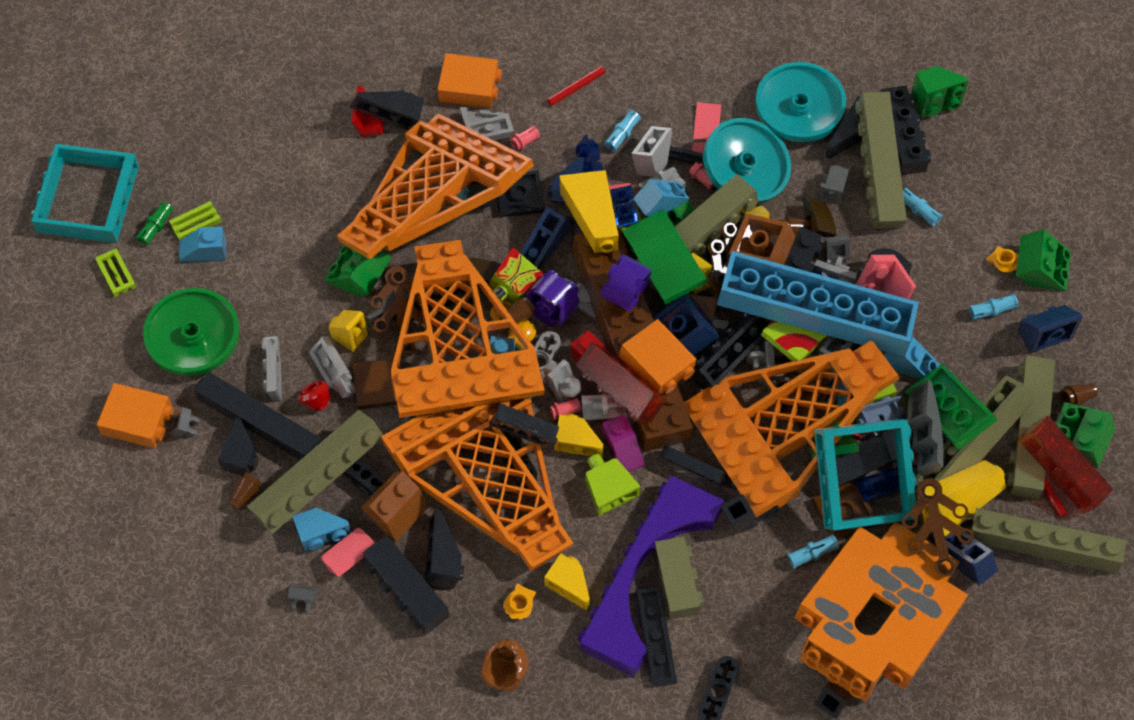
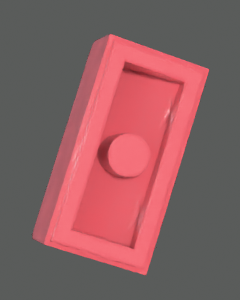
M356 528L323 554L321 560L330 572L340 577L363 559V552L375 544V542L362 529Z

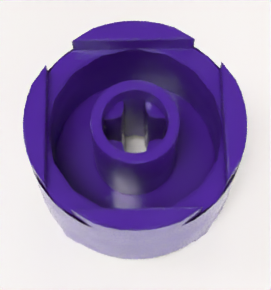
M622 254L617 264H613L607 275L610 278L609 283L604 284L599 295L630 312L639 301L637 298L640 293L644 292L651 277L652 269Z
M553 270L543 274L525 294V297L535 307V312L532 314L543 323L552 327L558 324V327L561 326L579 305L578 287L574 283L567 282Z

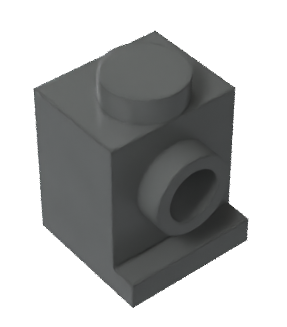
M831 165L829 174L824 173L818 198L840 203L849 169L838 165Z

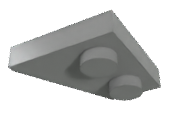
M467 107L460 108L465 127L494 141L514 135V129L508 113H492L487 110H480V113L467 111Z

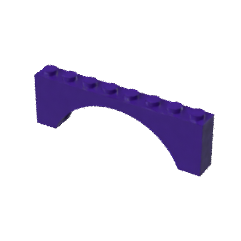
M670 476L667 483L662 482L657 493L659 495L657 502L650 504L646 513L648 516L646 522H641L636 530L635 536H637L634 544L629 543L624 553L625 561L623 564L619 563L613 573L615 579L612 585H606L601 595L603 601L600 607H594L590 615V620L592 621L589 627H584L578 637L580 651L632 677L636 676L646 657L647 649L635 631L629 612V592L637 570L654 550L655 541L671 539L691 531L712 530L722 512L721 505L724 504V500L673 476Z

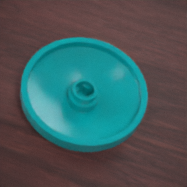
M791 62L772 69L763 77L757 89L755 105L761 122L771 128L779 137L795 142H810L826 137L839 126L845 113L846 95L840 81L827 69L807 62Z
M747 118L727 120L713 130L704 145V167L709 179L718 190L738 174L756 190L757 204H763L779 195L789 181L791 160L788 150L781 138L771 128L761 122Z

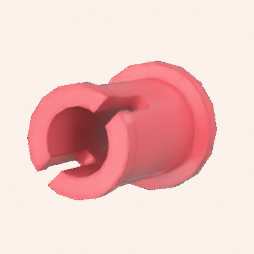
M531 126L520 134L515 133L510 139V143L516 151H522L526 145L539 139L540 134L537 128L535 129V126Z
M695 163L689 171L691 178H696L711 190L714 184L709 179L704 164Z
M577 398L560 404L554 402L553 406H549L550 415L553 420L557 419L559 421L560 415L580 414V402Z

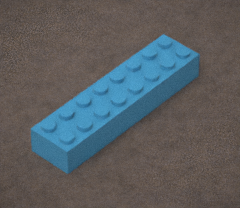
M735 251L731 252L717 303L719 306L864 345L872 340L879 350L900 356L905 355L910 344L919 304L917 301Z

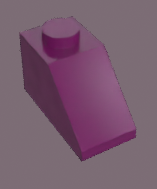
M625 414L602 423V436L613 458L618 459L628 472L645 466L635 433Z

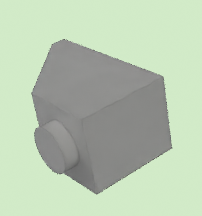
M651 126L631 153L637 175L654 177L657 171L663 170L667 165L672 128Z

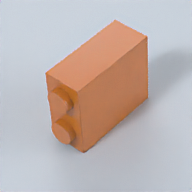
M445 53L438 86L439 102L492 108L493 101H497L498 87H496V84L501 82L502 69H499L498 60Z
M658 319L621 346L619 354L623 362L657 397L664 392L666 394L671 392L681 379L687 380L695 371L694 366L697 360Z
M114 383L98 420L97 427L101 435L156 449L158 442H161L165 436L164 427L166 421L171 420L174 407L168 396Z

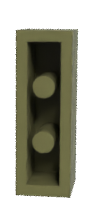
M685 537L655 541L654 553L669 620L699 615L700 606H703V597L701 591H697L695 583L698 582L696 568H691L690 559H693L691 545H686Z

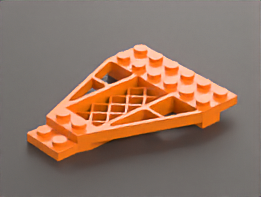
M438 113L428 123L419 121L405 133L406 141L371 201L358 212L354 221L337 235L338 240L368 259L373 258L383 248L391 251L502 195L534 166L532 159ZM412 150L424 154L407 170L402 169ZM451 170H455V171H456V172H452V173H447V174H446V171H451ZM441 173V175L430 177L431 174ZM473 181L488 187V189L466 200L456 197ZM440 184L438 187L430 188L431 185ZM424 187L423 190L414 191L416 188ZM424 198V201L414 202V200ZM408 201V204L398 206V203ZM447 204H452V205H454V206H452V207H450V208H448V209H446V210H444V211L438 213L445 205H447ZM408 213L406 216L397 217L399 214Z
M461 240L414 246L417 268L391 368V381L399 418L544 395V385L534 346L463 253ZM477 285L503 320L490 322L484 320ZM446 287H451L448 291L443 289ZM457 288L467 292L462 299L453 295ZM434 291L443 296L438 303L429 298ZM418 294L426 331L406 334L415 297ZM471 296L473 299L474 306L467 303L468 299ZM448 299L457 304L453 311L443 306ZM427 304L433 307V310L430 313L428 311ZM462 307L471 312L467 319L457 315ZM438 311L448 316L443 323L433 318ZM475 316L477 318L478 326L471 323ZM452 319L462 324L457 331L447 326ZM431 324L438 328L434 334ZM466 327L475 332L471 340L461 335ZM510 328L526 350L493 354L487 332ZM443 331L452 336L447 344L438 339ZM480 336L483 347L475 343ZM456 340L466 345L461 352L451 347ZM421 341L428 342L432 364L398 369L404 344ZM436 345L439 346L440 348H442V350L440 351V353H439L438 355H437ZM472 348L479 352L480 355L475 358H469L466 356V353ZM446 352H449L450 354L454 355L456 359L454 361L446 362L442 359V357L446 354Z
M871 340L853 352L849 348L725 377L718 385L712 388L708 387L685 401L684 405L689 417L740 494L744 495L757 518L777 505L781 508L800 496L799 491L818 468L816 445L812 441L815 438L814 429L833 427L841 422L839 426L851 425L861 410L871 403L880 391L898 381L899 376ZM810 368L779 388L774 387L768 378ZM823 378L835 379L832 389L821 387ZM764 379L771 389V393L748 408H743L729 389L733 385ZM817 380L816 386L809 385ZM839 381H841L846 390H838ZM802 391L814 392L812 402L800 400ZM796 393L795 399H789L790 396ZM819 393L830 395L828 404L817 403ZM835 397H847V401L842 406L834 405ZM782 404L793 405L791 415L780 413ZM776 406L775 412H769V411H768V410H770L771 408H773V407ZM798 406L810 408L808 417L796 416ZM815 409L827 410L823 418H813ZM761 417L773 418L770 428L759 426ZM778 419L789 421L787 430L776 429ZM794 422L806 423L805 429L801 432L792 431ZM760 433L768 434L767 442H765ZM773 436H785L784 442L780 445H773ZM842 436L833 437L834 446ZM808 443L816 456L796 481H792L779 460Z
M529 397L421 414L381 436V442L400 470L404 471L420 489L513 553H519L530 571L573 546V541L561 526L557 510L554 507L541 446L532 442L515 451L502 431L489 424L500 403L534 416L531 406L532 401ZM481 437L493 438L495 440L494 448L479 445ZM497 444L499 445L501 450L496 449ZM460 449L474 450L473 460L458 457ZM532 450L535 451L543 490L520 458ZM477 452L492 454L490 464L475 461ZM494 456L508 458L507 468L493 465ZM440 460H445L461 483L447 492L441 493L416 476V474ZM461 464L471 466L470 475L467 474ZM474 467L488 470L487 479L472 477ZM491 471L505 474L504 483L489 481ZM508 475L520 477L522 479L521 487L507 485ZM524 483L526 484V486L528 487V489H524V488H523V487H524ZM475 484L485 486L483 496ZM487 487L502 490L500 500L486 497ZM461 491H467L490 526L451 500L450 497ZM504 492L518 493L517 503L503 501ZM522 495L535 497V506L521 505ZM489 504L498 506L497 515L493 512ZM501 507L515 509L514 520L499 517ZM518 510L528 512V514L517 520Z

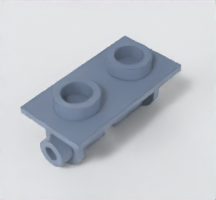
M888 396L876 403H869L855 418L857 424L881 421L880 416L883 421L901 419L904 416V410L897 405L901 396L894 398Z

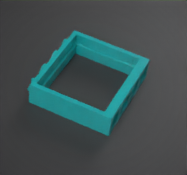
M55 144L53 153L48 158V169L43 173L42 189L37 193L36 208L31 212L33 216L31 223L36 232L117 243L139 168L136 155ZM65 162L121 169L105 227L48 219Z
M892 419L814 429L824 528L841 530L902 521L903 517L911 511L917 502L914 490L916 487V477L912 471L914 455L909 441L911 428L907 419ZM894 429L902 512L842 520L833 437ZM912 516L906 518V520L914 519Z

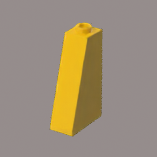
M606 170L560 175V194L593 251L599 253L618 250V231Z
M984 460L938 481L942 486V493L968 507V514L962 519L956 518L953 515V511L938 503L940 513L957 525L962 524L974 514L976 508H982L1006 489L1003 470L999 466ZM928 486L925 489V493L928 496H932L935 490L932 486ZM928 505L922 511L924 523L929 517ZM958 506L956 508V514L959 516H963L965 514V508L962 506ZM943 528L945 536L948 535L950 532Z

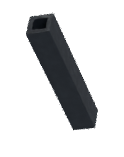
M210 372L205 378H201L196 385L195 392L199 401L233 421L236 418L241 419L246 429L298 460L305 457L324 440Z

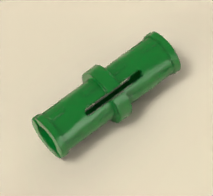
M162 201L153 215L146 219L147 223L136 236V239L142 244L145 241V245L148 246L157 232L163 229L164 222L174 211L173 207Z

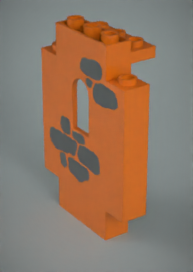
M897 522L893 523L882 539L859 527L802 601L795 615V619L813 630L801 651L802 656L800 660L865 703L882 675L893 684L900 686L904 690L906 689L968 597V594L948 582L953 574L944 577L937 573L935 569L936 561L939 559L937 547L925 540L921 552L916 554L910 552L908 542L915 538L917 534ZM913 541L911 548L915 551L919 550L920 543ZM953 558V559L955 560V562H956V568H957V566L959 565L960 561H958V560H956L955 558ZM944 561L941 567L947 571L950 570L951 564L948 561ZM874 595L894 608V610L876 634L865 635L857 630L855 619Z

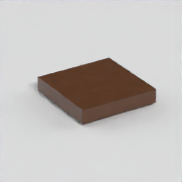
M394 358L353 363L358 410L397 405L391 381V368ZM401 360L399 362L398 369H402Z
M856 480L839 487L842 520L875 516ZM821 495L812 498L811 502L824 524ZM875 525L862 526V528L868 529ZM859 527L826 530L829 535L833 534L837 541L854 535Z

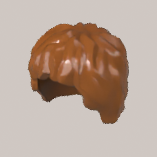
M502 639L493 643L489 650L486 651L481 666V678L486 685L504 691H514L517 689L525 677L529 665V658L526 656L524 648L517 641H511L510 639Z

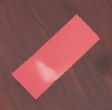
M697 102L693 139H707L720 124V104ZM693 142L692 151L703 153L706 142Z

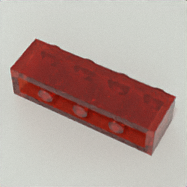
M590 343L576 364V367L582 371V377L592 383L596 382L598 384L596 388L607 396L610 394L613 397L612 402L623 409L627 408L629 410L628 415L638 422L644 420L651 423L667 400L665 396L609 350L596 343Z
M1048 415L1034 422L1018 439L1083 514L1099 507L1113 491V488L1106 479L1100 475L1090 461L1085 458Z

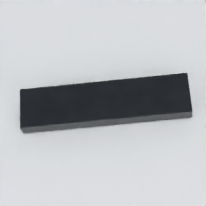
M660 586L636 589L635 595L643 641L647 648L646 658L651 687L677 684Z

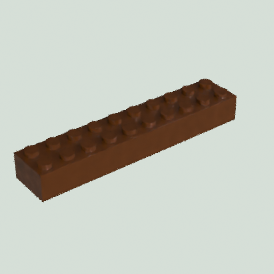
M617 226L618 250L611 252L595 253L584 233L574 236L572 252L585 289L588 291L591 299L590 303L621 391L625 393L626 405L643 452L662 448L664 445L670 446L689 441L693 427L678 386L676 385L671 392L667 394L664 392L657 397L619 357L621 346L654 322L644 293H640L637 298L639 301L630 312L599 295L604 284L609 283L610 278L607 275L612 265L617 264L622 254L630 257L619 226Z

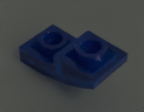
M628 185L609 189L616 226L620 227L639 223L635 201L633 200L632 186Z

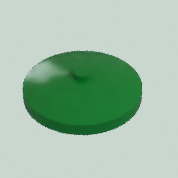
M186 288L168 294L151 309L143 328L144 343L151 359L163 370L180 376H198L217 369L231 357L237 347L240 336V325L233 306L222 295L204 288Z

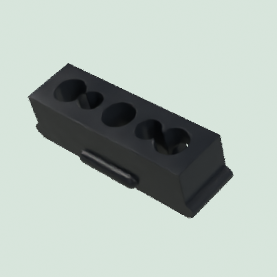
M502 403L499 404L489 421L490 426L551 449L558 441L556 436L559 426Z
M361 459L352 464L355 466L356 471L353 470V467H349L343 472L353 485L370 496L377 491V486L374 485H379L380 487L386 481L384 477Z

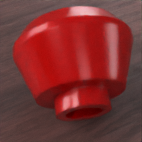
M323 381L309 384L300 391L299 402L309 410H315L316 412L325 409L330 400L328 384Z

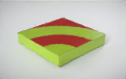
M777 321L771 322L761 334L793 362L805 359L828 337V335Z

